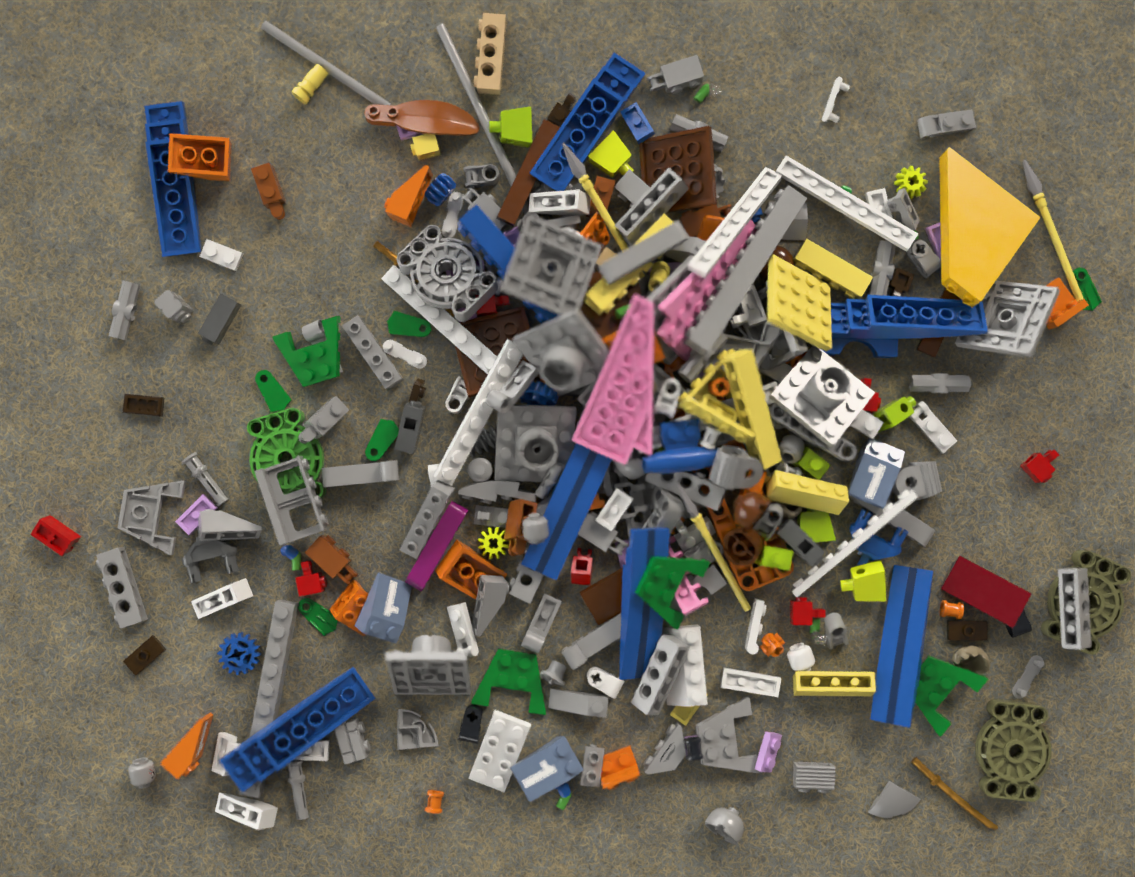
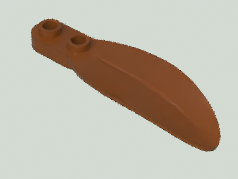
M416 100L396 106L372 104L364 112L366 121L371 125L399 126L408 131L436 135L469 136L479 132V124L473 116L453 104L442 101Z

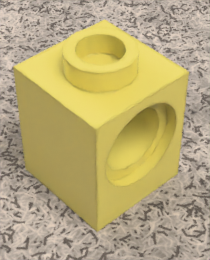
M435 134L412 137L414 144H410L413 156L417 155L418 160L441 155Z

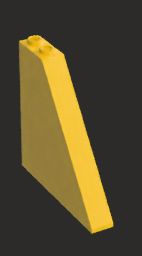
M949 147L939 158L941 284L949 292L957 295L964 304L974 307L982 301L1041 217Z

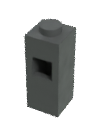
M220 293L198 334L203 336L202 340L210 345L213 343L220 344L241 304Z
M412 400L404 405L395 450L410 454L415 453L426 411V406H422L421 402Z
M787 519L774 532L807 565L812 566L814 564L816 566L823 559L822 555L825 552L792 519Z

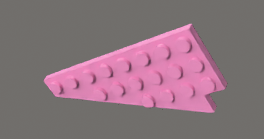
M752 220L747 223L705 278L692 272L658 307L666 318L657 335L684 361L690 358L692 348L684 344L687 338L685 333L690 326H695L697 323L695 320L696 316L701 310L704 311L706 309V301L717 292L715 287L721 279L725 280L727 274H725L726 270L731 264L734 265L737 259L735 256L741 248L744 250L747 246L745 243L746 239L751 233L754 235L757 229L754 228L756 225Z
M634 295L572 438V441L624 465L627 464L633 448L649 455L653 451V302Z

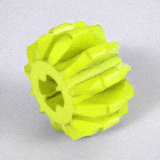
M909 166L908 170L902 168L901 173L896 175L898 180L894 182V185L900 186L896 189V192L905 188L910 199L914 196L919 197L921 192L926 190L924 185L928 183V180L923 179L926 173L920 174L919 167L915 171L913 166ZM910 179L913 180V183H912L913 185H910V184H909V182H910L909 180H910Z
M489 527V535L482 531L481 534L485 539L478 538V542L484 543V545L478 546V549H486L482 553L483 556L490 552L489 559L493 558V553H495L497 559H500L499 551L506 555L507 552L502 548H509V544H504L508 540L502 538L505 530L499 535V527L495 528L494 533L492 528ZM491 538L493 540L495 538L498 540L497 548H495V546L493 548L489 546L491 544V542L489 541Z

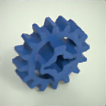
M532 381L519 399H521V402L527 403V405L555 406L559 396L557 395L558 392L553 391L554 388L547 387V384L544 385L543 382L537 381L534 383Z
M243 632L238 633V636L233 633L230 635L231 639L226 637L224 638L225 643L219 645L223 650L217 652L218 655H222V658L218 661L225 663L222 668L228 667V673H232L235 670L236 675H239L242 670L246 674L248 673V668L250 670L255 668L253 663L258 664L260 662L256 658L261 655L260 652H257L260 645L255 646L254 643L257 639L250 640V634L243 637ZM246 651L241 656H232L236 654V652ZM251 653V659H250V661L248 662V659H247V658H248L249 654Z

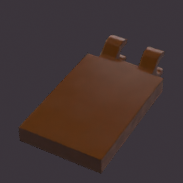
M623 567L579 592L598 626L621 613Z

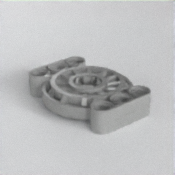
M436 225L427 226L396 258L400 271L406 275L410 274L416 294L431 306L446 309L452 308L454 317L460 322L470 319L498 289L496 276L492 272H484L483 263L478 252L465 241L456 238H442L441 231ZM419 248H424L422 251H416ZM477 260L480 264V267L476 266ZM405 261H410L409 264L403 265ZM451 270L454 277L451 275L443 276L442 273ZM415 279L419 281V284L417 286L415 284ZM488 281L493 282L490 285H484ZM475 294L479 295V297L476 299L471 298V296ZM465 308V311L458 312V309Z

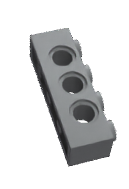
M668 168L614 226L631 243L635 244L689 188L676 173Z
M357 315L342 325L386 390L389 391L404 380L360 316Z
M691 471L673 473V479H668L663 473H647L645 481L681 495L677 483H679L692 501L716 511L720 509L727 492V488L713 483V481L706 478V474L699 471L695 473ZM684 477L691 479L692 484L690 487L684 485ZM703 484L709 487V494L702 493L701 486Z
M439 480L432 485L400 551L415 559L419 557L453 494L454 487Z
M530 543L528 544V546H527V548H526V550H525V552H524L525 554H526V552H527V550H528V548H529ZM521 560L516 569L519 574L516 579L512 578L509 584V589H511L509 594L527 603H531L543 578V574L521 565ZM525 574L530 575L532 578V582L529 585L521 582V577Z
M118 547L96 555V564L98 569L102 571V582L108 590V601L114 609L116 624L121 629L148 620L125 547ZM113 565H116L118 568L116 575L112 572ZM119 583H121L124 587L122 593L118 590ZM125 601L130 605L129 611L124 609Z
M1087 568L1058 569L1062 648L1085 649L1091 647Z
M662 635L658 640L654 654L650 657L649 665L642 675V680L634 692L631 702L647 716L659 715L690 646L674 635Z

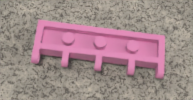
M674 536L669 537L668 557L680 558L684 554L682 551L674 553L670 544L674 543L676 539ZM686 571L675 594V598L685 616L709 603L707 598L699 601L695 591L700 589L701 586L699 583L691 586L686 576L691 573Z

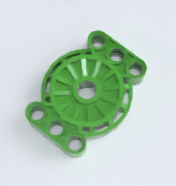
M289 408L251 420L247 425V431L250 435L257 438L251 448L249 461L256 481L257 478L254 472L256 468L259 470L280 464L282 455L285 452H289L293 459L297 456H303L304 459L308 460L310 466L308 470L309 476H314L316 485L321 489L319 496L320 498L324 497L326 487L323 488V483L317 481L322 473L321 468L324 467L322 445L318 438H314L307 443H301L298 439L299 434L305 429V427L301 426L305 419L304 413L299 409ZM293 412H297L299 415L296 422L291 421V414ZM276 417L280 420V425L277 428L272 425ZM257 423H260L262 426L259 433L254 431V426ZM315 445H317V447H318L319 456H318L317 449H316ZM299 466L277 474L283 494H289L306 488Z

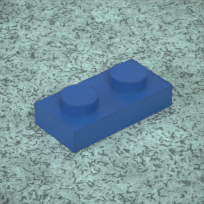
M637 102L620 111L638 144L655 135L654 130Z

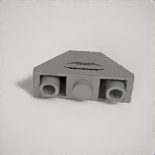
M678 721L675 724H670L665 732L667 736L664 740L660 739L654 748L656 751L653 756L649 755L645 759L643 765L645 766L644 772L646 774L675 770L686 755L682 726Z

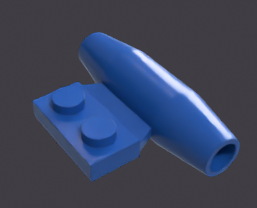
M697 418L659 423L660 442L665 451L642 458V467L645 473H678L712 466L719 448L709 449L697 446L700 439V425Z

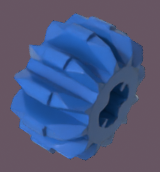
M441 173L427 188L425 197L432 204L440 206L454 191L456 183L449 175Z

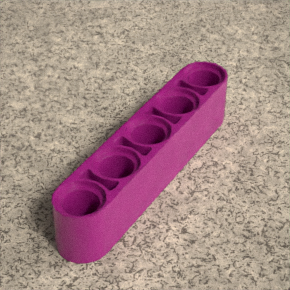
M451 501L405 583L421 592L423 591L436 565H438L444 555V551L451 543L455 532H457L463 522V518L467 515L468 509Z

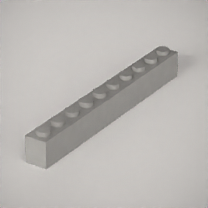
M790 185L784 190L780 188L774 196V199H776L775 203L767 207L764 212L766 214L765 218H761L754 227L757 229L754 235L751 233L746 239L745 243L747 246L744 250L741 248L735 256L737 259L734 265L731 264L726 270L725 274H727L725 280L721 279L715 287L717 292L714 296L711 295L705 303L707 305L704 311L701 310L696 316L695 320L697 323L694 327L690 326L685 333L687 338L684 344L700 355L704 356L710 351L807 200L804 195Z
M282 599L275 601L250 737L278 717L299 602ZM266 778L261 782H256L243 793L240 790L239 795L259 798L264 792Z

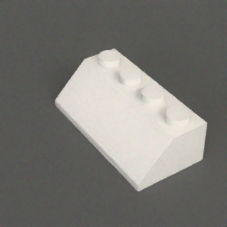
M698 624L679 626L678 630L673 627H663L662 635H674L690 646L666 698L667 705H707L700 626Z

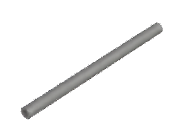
M268 21L263 22L262 30L313 64H319L328 74L373 104L392 105Z

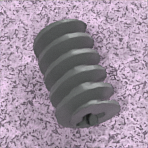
M492 425L489 426V432L485 428L482 429V435H479L469 453L472 458H475V451L482 455V449L486 452L490 451L489 446L494 450L496 449L497 429H494Z

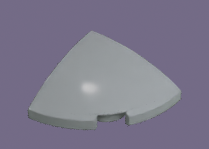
M398 709L397 750L437 747L438 739L431 724H428L429 730L420 719V714L410 710Z
M888 780L880 796L877 795L868 813L882 818L904 815L911 811L921 799Z

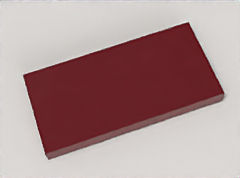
M962 556L958 557L941 590L1012 628L1032 593Z

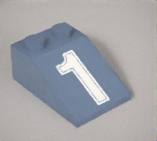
M868 438L860 448L848 495L883 509L900 471L905 451L876 439Z
M378 572L355 627L364 634L396 644L405 624L412 586L404 581Z
M565 736L555 737L510 767L529 802L566 783L584 771Z

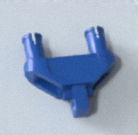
M861 509L855 523L853 522L849 526L851 536L859 528H862V530L866 528L867 522L873 516L872 512L869 511L866 517H864L867 509ZM897 526L890 541H886L873 534L857 547V554L861 556L857 566L867 564L868 560L873 562L874 559L878 560L899 555L902 551L901 545L909 532L904 529L901 536H899L902 527Z

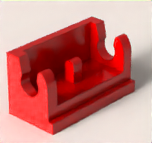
M51 515L39 519L30 534L60 556H64L72 551L74 548L72 545L81 538L79 534Z

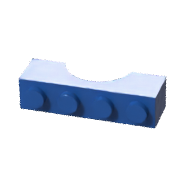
M832 338V348L824 351L829 356H837L847 343L860 342L871 350L874 358H896L898 355V339Z

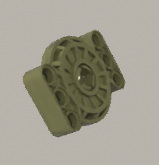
M1076 550L1071 557L1075 566L1070 568H1087L1091 647L1076 650L1094 655L1100 650V642L1097 638L1109 633L1122 616L1124 597L1119 584L1129 582L1131 572L1127 567L1088 550ZM1083 554L1086 556V560L1084 563L1081 562V556ZM1102 562L1103 569L1100 571L1098 566ZM1118 570H1120L1121 576L1119 579H1117L1116 573ZM1057 576L1048 592L1047 605L1052 619L1045 620L1042 623L1041 631L1045 636L1062 643L1059 579ZM1054 624L1055 631L1051 634L1050 627Z
M992 699L987 703L986 708L993 718L989 719L982 726L975 743V755L978 764L986 774L980 780L979 787L981 791L992 798L1035 802L1040 798L1041 790L1034 782L1039 780L1046 772L1052 755L1049 736L1040 725L1048 719V711L1035 703ZM1000 705L1001 710L995 713V707ZM1019 707V714L1014 715L1015 708ZM1038 709L1039 714L1037 717H1034L1033 713ZM1017 744L1021 751H1017L1015 755L1010 757V747ZM990 783H993V788L991 790H987V786ZM1009 785H1012V790L1010 792H1007V787ZM1032 787L1030 794L1026 795L1027 788Z

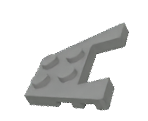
M765 321L760 341L725 334L728 337V341L717 352L716 357L724 349L726 351L733 349L735 352L738 350H753L758 369L783 329Z
M186 481L124 490L118 529L149 543L168 555H174L176 538L157 535L163 496L183 498Z
M744 697L739 702L726 707L725 710L715 713L696 724L697 737H701L700 749L704 757L700 759L701 764L760 773V771L755 769L758 755L738 756L734 718L752 715L750 697Z

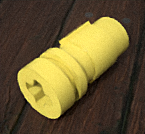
M316 64L291 93L306 105L310 100L309 97L312 98L314 96L313 92L323 83L328 72L319 64Z
M658 261L651 268L648 287L652 293L670 275V266L666 262Z

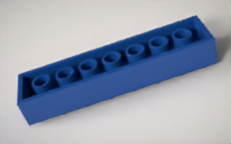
M476 204L458 220L457 230L463 237L468 236L471 240V246L477 252L481 251L485 257L483 259L490 267L493 265L498 270L496 274L503 281L515 247ZM525 300L522 301L528 310L532 309L536 313L535 318L541 324L561 316Z

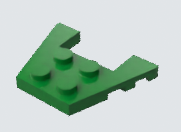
M334 316L321 321L326 341L298 350L295 349L291 332L272 336L303 387L340 377V352H338L340 316Z
M652 556L635 592L674 629L678 630L685 615L683 612L669 606L686 571L703 578L710 561L707 559H679L675 557Z
M498 648L471 704L489 706L491 687H500L531 692L528 713L546 715L537 655Z
M928 655L921 664L915 703L938 736L941 737L951 725V721L936 711L938 706L960 680L978 693L988 681V677Z

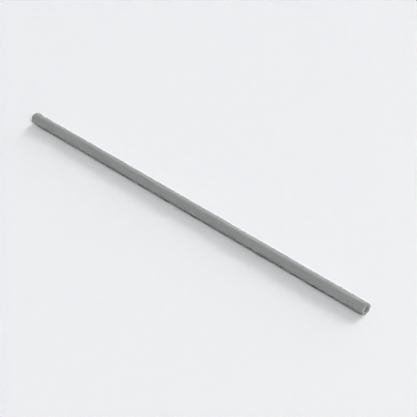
M440 24L436 27L439 36L508 182L512 186L516 174L497 134L489 133L490 119L445 24ZM528 200L522 209L524 215L529 213Z

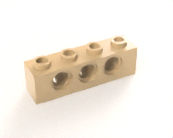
M483 13V19H479L478 30L481 31V38L477 39V50H480V55L476 57L475 61L478 76H474V87H477V92L480 94H501L507 23L505 14ZM489 33L496 34V36L492 39L487 37ZM489 51L495 53L492 57H486L485 54ZM486 70L493 71L491 76H485L483 73Z

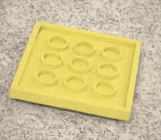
M775 255L770 256L768 259V322L824 351L830 350L832 348L830 286Z

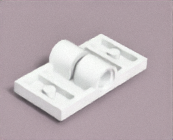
M495 710L468 779L505 792L512 775L510 767L516 764L531 724Z

